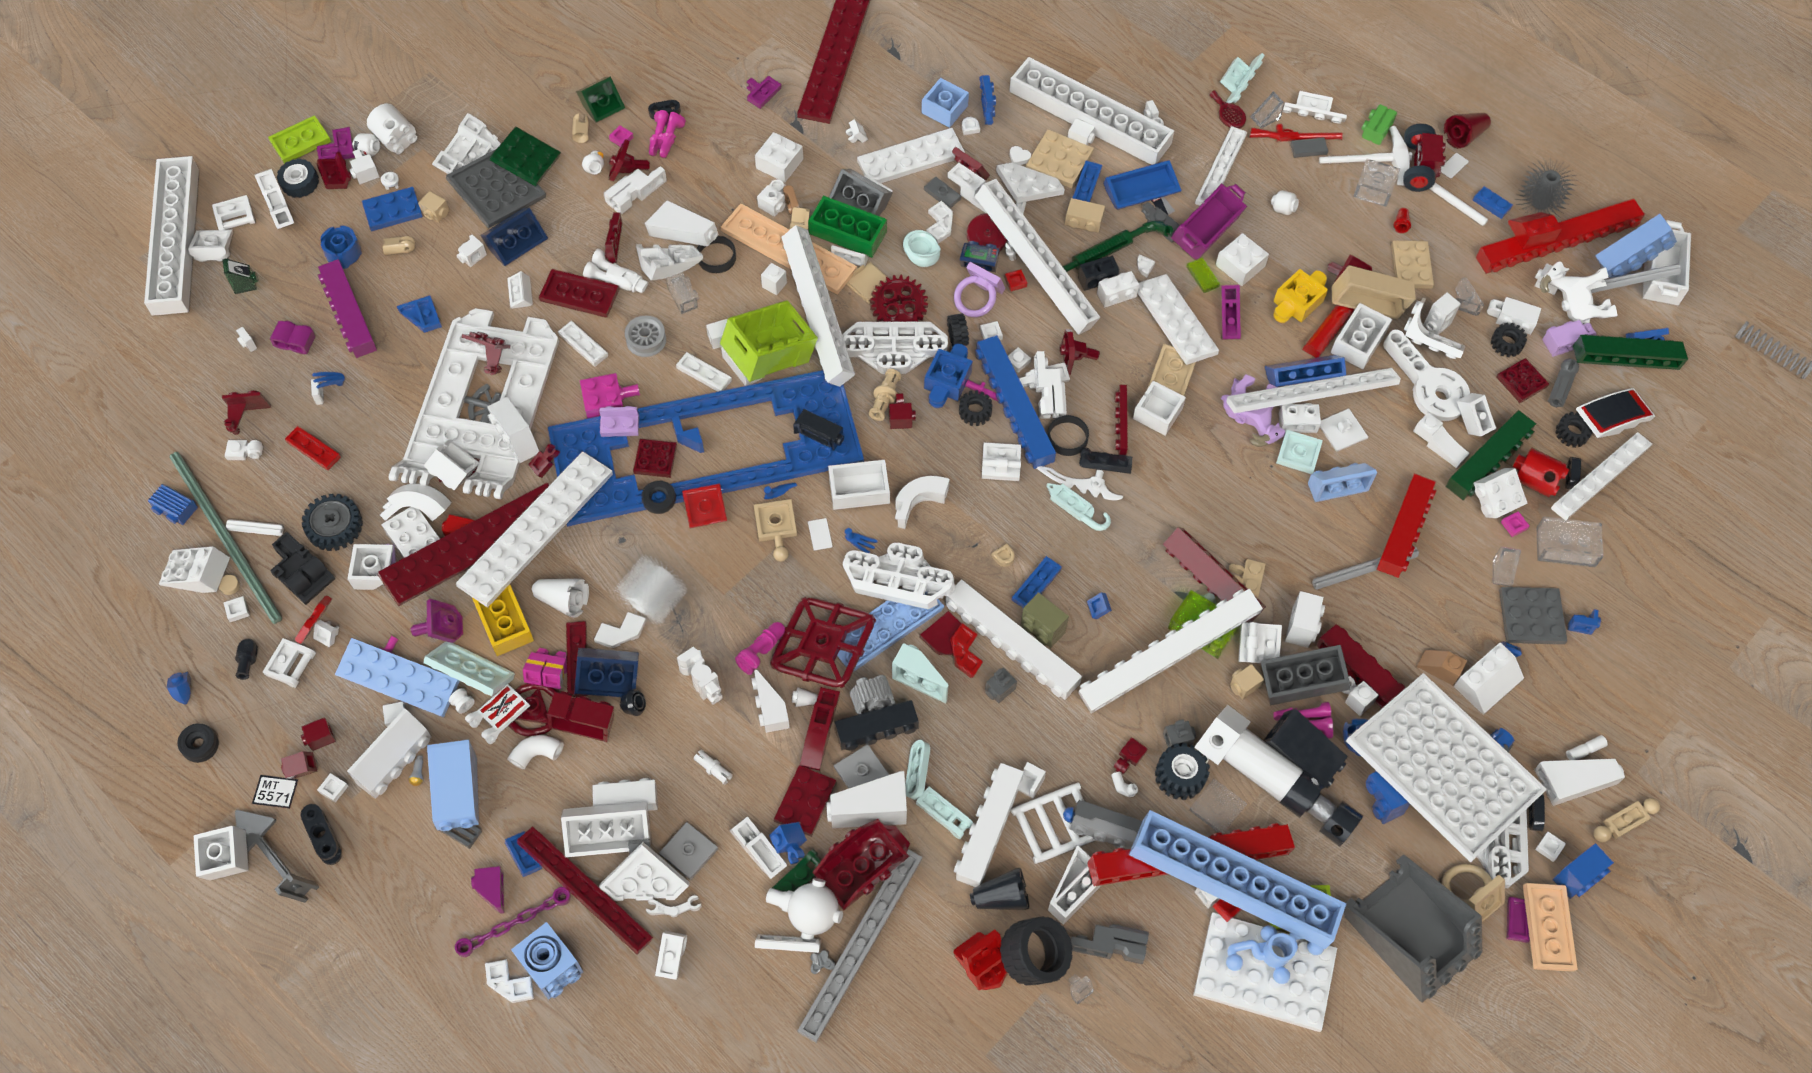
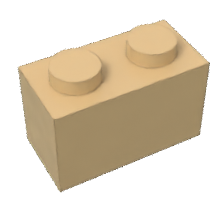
M1071 198L1065 225L1099 233L1105 206Z

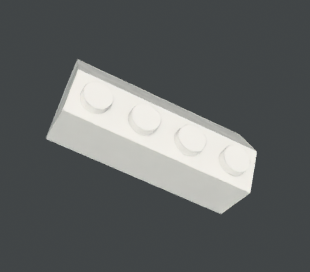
M404 708L347 772L360 788L376 799L387 790L388 785L393 779H397L400 776L402 769L415 759L418 751L428 745L431 735Z

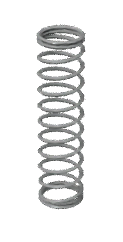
M1748 321L1745 322V324L1742 326V328L1735 336V338L1737 337V339L1739 340L1750 330L1744 343L1749 342L1756 335L1751 344V347H1754L1763 338L1757 351H1760L1770 341L1764 352V355H1767L1776 346L1770 359H1773L1783 349L1782 353L1780 354L1777 360V363L1781 362L1789 354L1783 367H1786L1796 357L1795 361L1793 362L1790 368V371L1795 369L1801 362L1802 364L1799 367L1796 375H1799L1808 365V369L1805 371L1801 378L1805 379L1808 376V374L1812 371V361H1810L1802 368L1803 364L1806 361V357H1803L1795 365L1800 353H1797L1789 360L1793 352V349H1790L1781 358L1787 345H1784L1774 355L1775 351L1777 350L1780 344V341H1777L1768 350L1774 337H1771L1761 347L1762 343L1764 342L1767 336V333H1765L1755 342L1761 329H1758L1748 339L1754 328V325H1752L1741 336L1743 331L1749 325Z

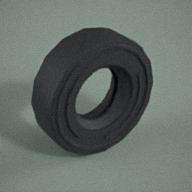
M662 480L649 483L642 491L644 507L654 514L668 512L676 502L674 488L668 482ZM661 491L666 494V499L661 503H656L651 499L655 492Z

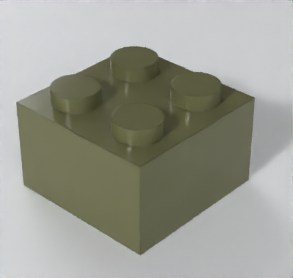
M1038 592L1023 608L1021 626L1029 634L1031 633L1037 637L1040 643L1044 646L1047 645L1051 649L1066 633L1069 616Z

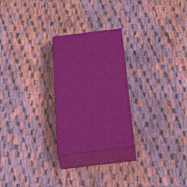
M1508 898V940L1525 943L1530 941L1525 899Z

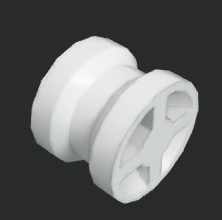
M464 688L456 690L448 700L451 705L456 706V711L459 714L467 712L475 702L471 696L467 695V691Z

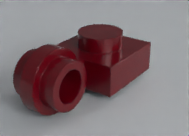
M1131 737L1120 751L1119 755L1121 757L1113 766L1116 772L1125 774L1130 767L1128 762L1136 766L1148 749Z

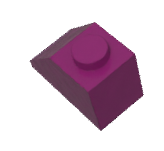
M501 867L474 869L475 876L471 877L472 889H475L477 894L500 914L505 913L504 872Z

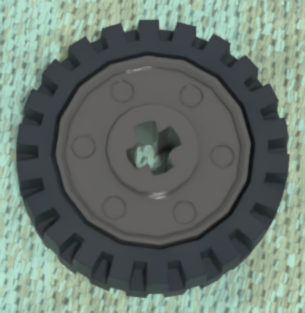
M329 494V498L323 495L321 496L322 500L316 498L314 500L315 504L310 503L308 505L309 509H305V515H302V527L306 537L315 547H319L321 550L326 548L327 551H332V548L337 551L340 550L339 546H342L344 549L347 547L346 543L351 545L354 542L353 538L357 539L359 537L358 532L361 533V526H363L362 516L356 504L344 495L343 497L341 494H337L336 497L334 494Z

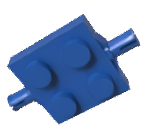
M982 75L979 77L984 121L985 125H992L994 123L993 117H995V107L993 106H996V96L992 94L994 92V83L990 82L989 75Z

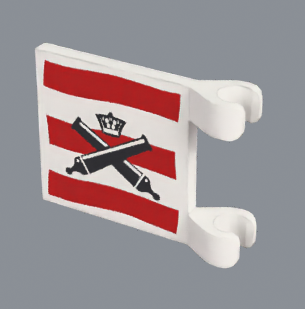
M507 684L479 710L468 714L465 720L472 728H476L482 718H484L492 728L484 730L481 735L488 744H492L497 739L499 733L530 705Z

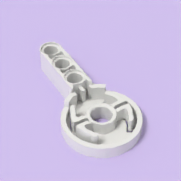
M1392 330L1385 339L1383 346L1414 383L1412 389L1413 397L1419 410L1425 415L1429 412L1440 421H1451L1458 418L1461 412L1457 401L1470 394L1466 381L1452 370L1434 368L1429 365L1402 331ZM1435 392H1443L1446 395V400L1438 398Z

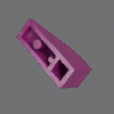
M1221 285L1222 340L1241 339L1240 285Z

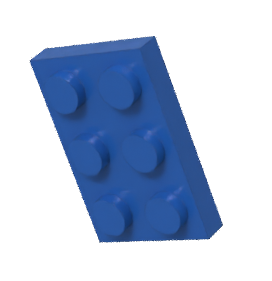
M413 187L362 200L371 232L423 217Z

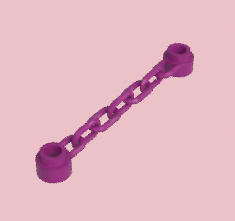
M558 887L554 890L553 896L544 900L542 905L536 908H528L519 913L517 918L494 926L487 934L483 936L477 935L471 939H459L455 944L456 953L461 957H468L472 954L473 950L482 946L486 940L492 937L497 938L507 933L516 924H524L534 919L537 913L543 910H551L558 905L564 906L568 904L571 899L570 892L564 887ZM561 895H566L564 900H559ZM554 899L555 904L549 906L547 902ZM530 912L532 916L523 920L522 915ZM504 925V928L506 930L498 933V931L495 930ZM478 939L479 944L473 947L471 942ZM464 946H468L466 952H462Z

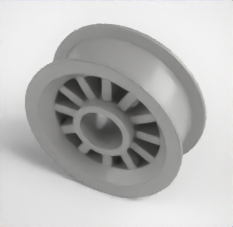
M636 317L625 328L627 347L637 356L650 357L656 355L666 344L664 326L655 317Z

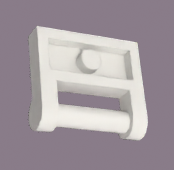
M247 195L212 205L219 230L256 223ZM245 214L247 215L246 217H242L239 219L223 223L224 220H228Z
M283 638L263 673L268 677L296 688L299 683L298 679L310 659L314 658L316 652ZM299 653L303 654L291 677L288 676L287 673Z

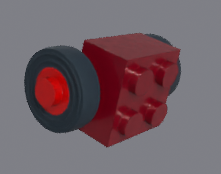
M1422 123L1414 124L1408 127L1404 133L1405 144L1407 147L1415 149L1414 166L1405 171L1403 183L1407 189L1421 192L1432 188L1436 178L1440 177L1441 166L1444 167L1446 156H1443L1446 143L1443 142V135L1436 134L1432 126Z

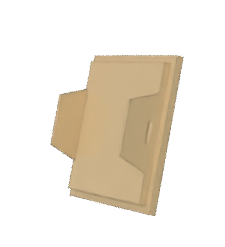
M870 262L866 266L862 265L856 269L846 285L865 302L870 304V298H873L871 294L872 291H875V285L880 286V280L886 283L887 276Z

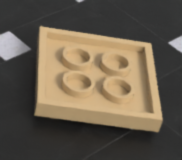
M1047 130L1027 162L1026 168L1058 178L1062 185L1073 188L1083 170L1085 161H1089L1094 148Z

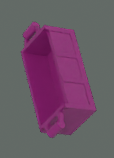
M1221 183L1190 217L1177 228L1171 239L1193 259L1198 261L1247 208V205L1242 202L1246 192L1237 184L1226 188Z

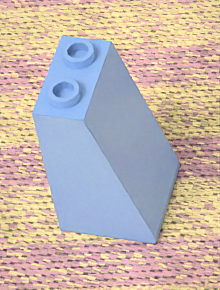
M462 740L427 745L432 819L436 829L449 831L452 828H470L473 825H479L477 757L470 741Z

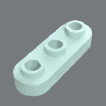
M917 740L910 750L905 790L906 796L913 800H917L925 791L930 745L923 740Z

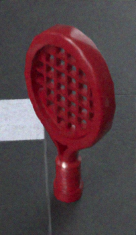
M1213 90L1209 96L1220 106L1218 115L1221 122L1229 128L1231 126L1238 129L1242 128L1246 122L1244 111L1235 104L1224 102L1217 91Z

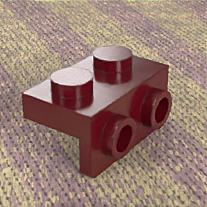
M336 152L335 159H317L316 164L325 188L347 189L348 182L351 181V173L346 168V161L342 158L341 152Z

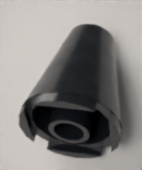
M1015 868L973 888V893H970L972 906L976 905L977 909H1029V897L1026 894V883L1022 869Z

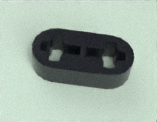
M677 100L656 102L648 107L649 116L653 120L656 113L655 110H665L669 116L671 112L681 113L680 103Z
M1570 457L1568 460L1567 468L1569 472L1566 475V489L1571 490L1580 482L1581 458Z
M1544 794L1529 806V828L1533 831L1541 832L1544 829Z

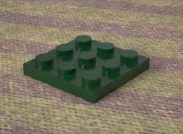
M515 126L493 152L490 161L536 187L560 157L561 152Z

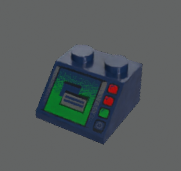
M975 241L964 243L960 256L961 267H967L969 262H972L989 272L996 273L1000 250L993 244L981 246Z

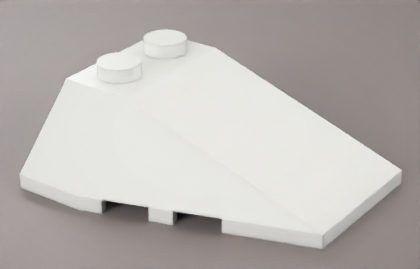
M467 113L459 125L457 134L445 151L441 150L432 165L449 174L494 151L501 143L494 134L490 133L482 121Z

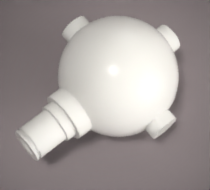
M813 878L812 883L805 884L794 892L790 890L782 892L770 888L766 896L767 903L782 908V911L788 912L792 925L802 932L801 937L803 939L813 940L814 935L826 932L834 923L839 924L843 917V911L839 910L835 894L825 886L826 881L823 879Z

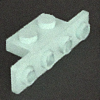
M1263 53L1257 56L1249 66L1239 57L1234 59L1220 80L1232 92L1226 101L1227 103H1236L1240 99V93L1249 85L1247 83L1248 80L1250 81L1256 73L1254 71L1262 65L1263 62L1261 60L1265 56Z

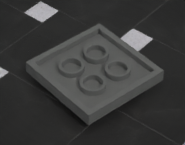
M1500 588L1499 594L1507 643L1564 645L1567 643L1559 588Z

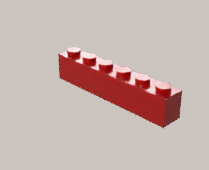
M1414 473L1376 570L1399 578L1402 571L1406 572L1409 561L1406 559L1407 557H1412L1415 549L1412 544L1413 542L1417 543L1421 533L1417 530L1418 528L1422 529L1426 520L1423 515L1428 514L1431 507L1428 501L1429 499L1433 500L1437 491L1433 489L1436 481Z

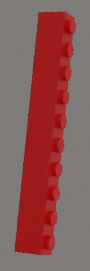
M1630 199L1558 222L1562 229L1555 242L1522 249L1516 236L1481 247L1476 259L1486 274L1498 272L1503 268L1513 267L1521 262H1529L1534 258L1544 257L1552 252L1557 253L1568 247L1573 248L1580 243H1588L1599 237L1604 238L1609 234L1619 233L1630 227L1635 228L1641 223L1645 213L1635 199Z
M1275 823L1267 828L1256 826L1248 831L1237 829L1229 834L1218 832L1208 837L1254 860L1289 855L1295 849L1288 824L1280 825ZM1118 848L1110 853H1105V851L1095 852L1087 862L1094 887L1168 875V873L1130 856L1131 849L1125 850V848Z

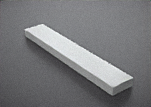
M1231 126L1196 199V205L1200 206L1221 183L1224 184L1246 138V131Z

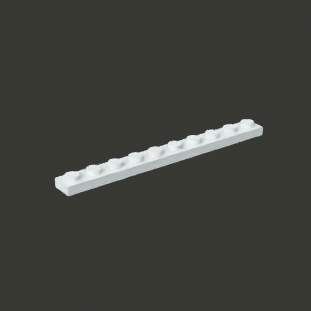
M1392 368L1227 396L1226 402L1234 413H1241L1399 385L1401 378Z

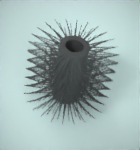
M1550 158V170L1548 163L1546 170L1545 166L1543 167L1544 171L1537 167L1540 170L1539 174L1537 170L1533 169L1536 172L1534 175L1532 173V176H1525L1529 179V181H1524L1528 185H1521L1526 190H1519L1525 193V195L1519 196H1525L1527 199H1515L1530 201L1523 203L1527 205L1532 202L1533 204L1530 206L1534 205L1538 212L1539 210L1540 212L1542 210L1545 212V209L1549 212L1548 208L1554 212L1553 207L1561 212L1557 207L1564 208L1560 204H1567L1562 198L1570 200L1565 195H1572L1567 190H1573L1570 187L1568 188V185L1574 184H1567L1566 181L1573 180L1562 179L1569 176L1564 175L1561 177L1565 172L1560 175L1561 171L1552 170Z

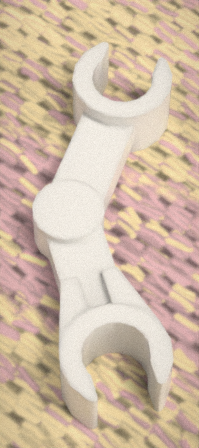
M694 895L688 899V902L676 907L665 906L656 900H649L648 903L656 905V908L654 910L646 909V912L649 915L666 914L671 917H677L688 910L698 911L702 906L701 904L697 906L691 905L693 901L698 900V896Z

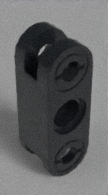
M306 805L301 810L300 816L316 854L327 865L338 863L342 857V850L327 816L318 805ZM325 831L322 837L317 838L320 832Z

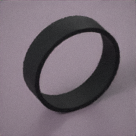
M717 236L709 245L715 243L727 245L733 251L732 258L725 264L718 266L708 265L701 260L699 265L703 270L715 274L723 273L735 264V246L731 240L724 236ZM698 245L697 250L701 253L706 246Z
M1064 415L1052 421L1048 429V438L1056 453L1063 456H1074L1079 454L1082 448H1086L1089 429L1080 418ZM1073 423L1084 431L1086 440L1077 448H1062L1052 440L1050 432L1058 424Z

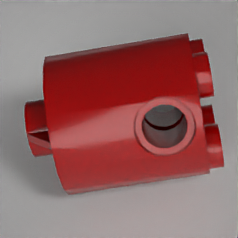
M1531 447L1526 457L1519 454L1512 468L1518 470L1517 474L1521 485L1548 498L1551 495L1555 496L1560 488L1557 485L1560 478L1565 479L1569 472V469L1566 468V463ZM1548 471L1554 474V479L1551 482H1547L1544 479V475Z

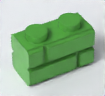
M1381 104L1378 105L1376 110L1372 109L1368 117L1370 120H1366L1362 126V138L1380 145L1387 135L1389 128L1393 125L1397 111L1388 109Z

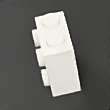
M1515 468L1501 469L1474 482L1475 493L1480 500L1481 510L1486 518H1498L1527 504Z

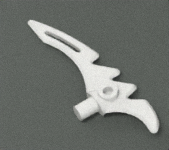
M1037 467L1043 474L1060 484L1063 483L1068 488L1076 485L1083 494L1088 489L1094 497L1102 493L1104 499L1120 500L1123 498L1122 495L1114 494L1107 489L1105 480L1102 479L1104 474L1102 470H1097L1095 477L1075 479L1066 477L1056 472L1053 468Z

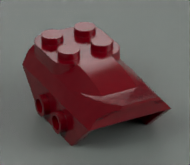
M876 819L860 826L856 830H850L842 842L833 844L829 848V852L815 868L813 874L816 878L826 881L825 886L835 894L840 908L846 910L862 895L870 894L879 881L884 882L892 875L891 871L910 857L907 854L910 842L895 825H884Z

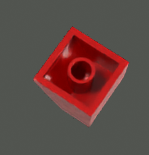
M1543 212L1508 221L1522 249L1555 242L1562 229L1554 215Z

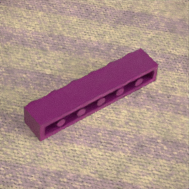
M339 259L318 266L321 273L318 274L321 285H326L323 290L327 298L331 297L329 304L332 311L337 312L334 315L337 324H342L343 326L340 331L344 339L348 338L346 346L349 352H354L355 357L359 358L377 351Z

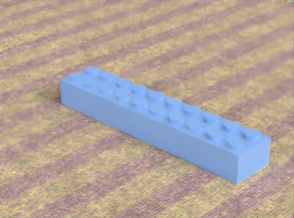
M1151 810L1143 819L1129 853L1130 856L1324 949L1335 940L1346 903Z

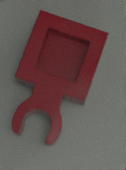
M548 444L545 452L539 451L528 464L538 477L543 478L554 465L551 460L560 453L559 450L554 449L556 446L553 444Z

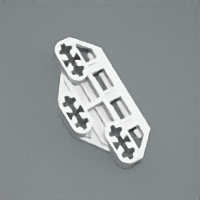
M857 322L842 334L846 347L850 345V348H847L849 357H858L881 374H885L888 369H895L900 374H906L928 358L935 357L938 349L947 351L948 336L931 322ZM873 332L874 335H888L889 332V336H873ZM898 332L899 335H914L915 332V336H898Z
M892 543L887 549L888 553L880 557L852 550L845 555L843 561V568L850 579L855 593L930 609L938 605L937 599H943L944 596H949L955 591L953 574L947 570L931 567L924 559L922 550L916 546Z
M1526 810L1477 856L1492 880L1496 877V874L1505 879V888H1509L1529 871ZM1509 834L1516 835V838H1512V850L1509 849ZM1511 862L1517 863V866H1513V874L1516 875L1514 878H1511Z

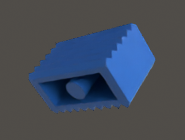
M161 484L158 490L148 499L152 506L151 510L157 515H166V518L173 524L178 522L184 525L198 508L193 500L164 484Z

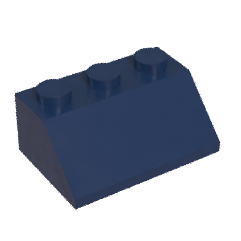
M522 208L480 235L488 249L503 266L508 265L548 239L530 208Z
M578 648L574 694L622 697L629 690L636 689L639 652Z

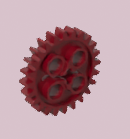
M902 274L899 279L895 275H893L892 280L886 277V283L880 280V286L875 285V291H872L871 294L873 298H870V303L872 304L870 310H875L873 317L878 316L876 322L923 321V315L927 313L925 308H928V303L926 302L928 296H923L926 290H920L922 284L915 285L916 279L910 282L909 276L903 279ZM908 291L910 295L905 296L902 292ZM891 294L893 297L886 298L884 295ZM912 308L914 311L907 312L905 309ZM893 310L896 314L890 315L888 311Z

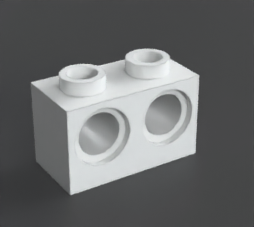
M1449 293L1444 294L1432 305L1423 325L1429 331L1439 335L1451 325L1461 303Z

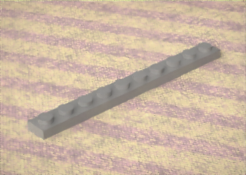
M908 850L907 854L910 857L891 871L892 875L884 881L797 1030L799 1034L815 1043L818 1042L920 865L922 857Z

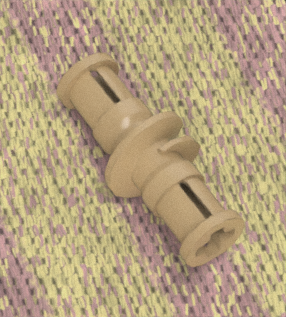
M888 369L882 385L874 389L873 394L876 399L873 408L869 411V416L874 420H884L885 411L889 404L895 403L896 394H898L895 390L896 384L901 379L900 372L895 369Z

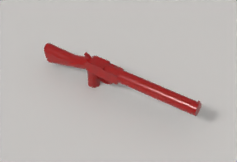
M1277 124V132L1251 128L1249 138L1267 137L1277 139V142L1314 138L1342 140L1343 134L1342 132L1298 133L1291 129H1283L1282 124Z

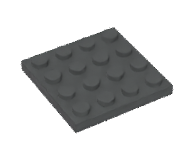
M494 151L446 175V180L488 229L522 208H528L546 198V193L539 185L535 187L491 162L490 157Z

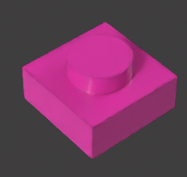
M620 125L609 135V140L621 147L625 139L631 141L634 138L632 132Z
M1519 511L1501 521V524L1511 537L1528 530L1530 527Z

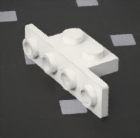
M1299 91L1296 104L1280 101L1278 109H1281L1284 113L1296 112L1299 116L1303 117L1310 115L1315 116L1314 118L1318 120L1330 119L1331 122L1337 124L1345 122L1347 115L1330 112L1332 97Z

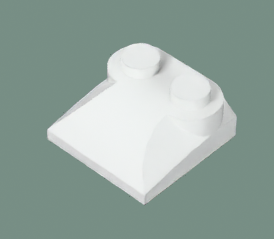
M233 230L196 231L188 248L189 254L199 262L226 260L230 256L228 248Z

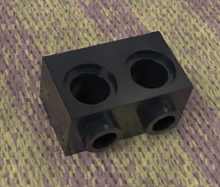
M1112 255L1080 264L1078 279L1084 291L1097 288L1099 282L1105 278L1118 276L1120 269Z

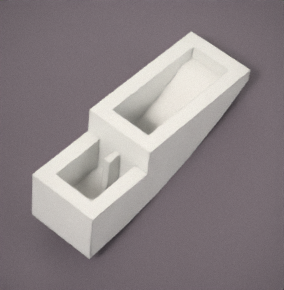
M749 817L744 818L729 830L770 879L787 866Z

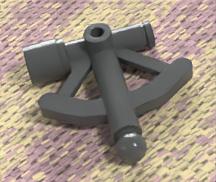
M485 384L472 397L466 396L464 403L469 404V419L474 421L476 416L483 414L480 422L491 424L487 416L490 414L487 406L499 401L502 394L496 392L492 399L488 391L490 386ZM485 393L489 402L479 398ZM475 406L485 408L475 412Z

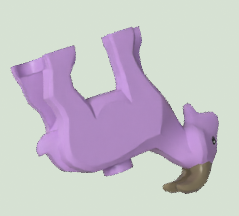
M1246 374L1240 381L1235 378L1231 388L1232 395L1246 393V388L1255 382V378ZM1268 384L1266 389H1272L1277 387ZM1223 395L1221 397L1229 417L1235 419L1240 424L1252 425L1258 430L1259 435L1252 434L1254 439H1251L1250 442L1257 447L1266 446L1285 435V430L1279 427V423L1276 426L1271 425V411L1273 407L1234 413L1226 402L1227 396L1232 395Z

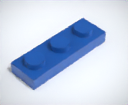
M1085 161L1073 199L1086 202L1091 201L1102 170L1101 164Z
M1046 556L1013 595L1012 601L1024 608L1038 592L1040 594L1044 592L1059 574L1062 566Z

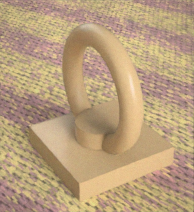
M1460 864L1450 868L1444 874L1441 884L1450 891V881L1459 873H1474L1484 881L1485 886L1478 888L1469 900L1460 898L1482 916V922L1505 903V879L1499 874L1492 880L1484 869L1476 865Z

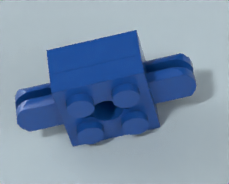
M955 344L950 352L938 349L925 375L924 389L931 391L929 394V404L934 408L943 407L947 398L958 401L972 373L973 361L967 359L968 349L963 344Z

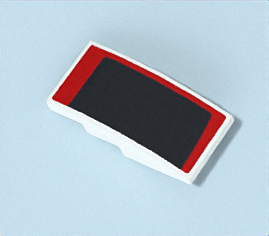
M1634 388L1603 396L1576 408L1597 438L1620 434L1624 429L1635 428L1639 423L1651 421L1655 417Z

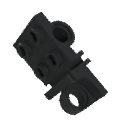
M287 531L272 544L275 551L283 558L282 561L270 570L272 575L276 579L278 578L305 605L335 580V577L327 570L325 565L317 557L312 556Z

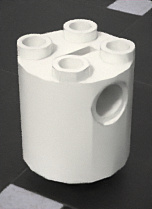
M392 104L379 105L374 108L367 118L368 129L391 152L401 154L404 149L417 140L415 127Z

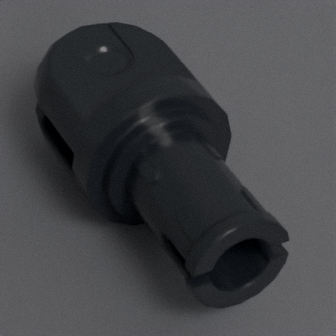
M244 639L237 646L235 660L238 663L235 676L240 680L249 678L250 667L256 662L258 646L252 639Z

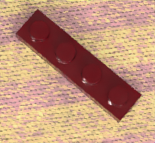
M1120 385L1118 392L1115 391V403H1118V407H1115V418H1118V423H1115V434H1118V439L1115 440V450H1118V455H1127V385Z

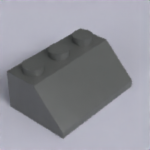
M841 169L829 198L879 216L886 209L893 193L852 169Z

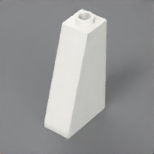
M666 201L645 222L649 236L709 246L719 235L714 222L669 201Z
M1616 759L1543 761L1534 769L1541 784L1547 789L1545 792L1553 806L1617 785L1625 778L1624 770L1617 763Z

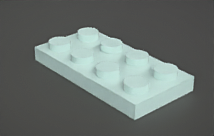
M444 642L424 658V663L433 669L456 678L466 685L472 686L490 696H493L510 683L515 675L514 672L450 642Z

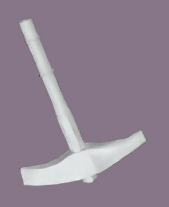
M1392 126L1389 128L1393 144L1391 153L1319 157V164L1392 161V165L1397 172V185L1404 186L1403 176L1405 171L1409 169L1412 152H1408L1407 145L1396 126Z

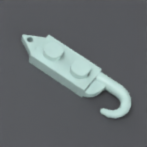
M1047 483V488L1051 495L1050 500L1073 517L1096 531L1106 530L1110 526L1111 518L1106 512L1103 514L1106 522L1098 524L1092 519L1094 515L1092 504L1063 483L1061 485Z

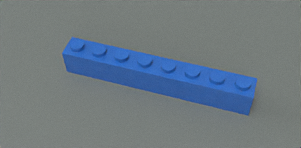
M998 335L978 341L977 349L975 350L976 358L981 360L983 372L985 375L988 374L990 378V386L992 389H995L997 400L1004 407L1005 417L1011 421V429L1013 433L1017 434L1018 443L1026 452L1027 462L1031 463L1034 469L1055 462L1056 452Z

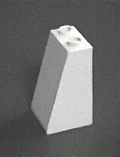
M904 771L830 795L831 802H827L828 822L832 821V828L860 827L876 819L884 825H904L907 819Z

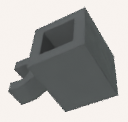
M1003 667L996 671L994 676L986 682L985 692L991 700L995 699L1000 703L1016 689L1017 680Z
M1183 719L1176 721L1173 725L1165 726L1163 736L1167 747L1173 748L1174 744H1179L1181 747L1182 743L1187 744V747H1191L1196 738V732L1194 727L1190 726L1189 721L1184 722Z

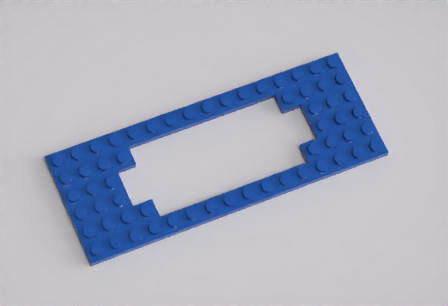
M824 370L656 404L637 408L639 428L672 422V417L679 416L681 420L768 401L772 402L775 416L793 413L796 421L803 409L843 427L845 438L835 451H833L832 447L829 448L799 433L800 440L783 443L786 460L670 484L676 493L675 504L684 502L682 492L684 490L720 484L723 494L829 471L828 466L864 462L844 385L839 387L828 383L825 379ZM601 416L548 427L550 442L556 446L554 449L560 451L559 455L554 458L557 477L582 451L613 471V475L566 524L567 527L647 510L642 503L643 490L638 491L635 475L616 479L611 450L629 447L627 436L601 437ZM661 491L655 492L651 499L656 503H661L666 499V494Z

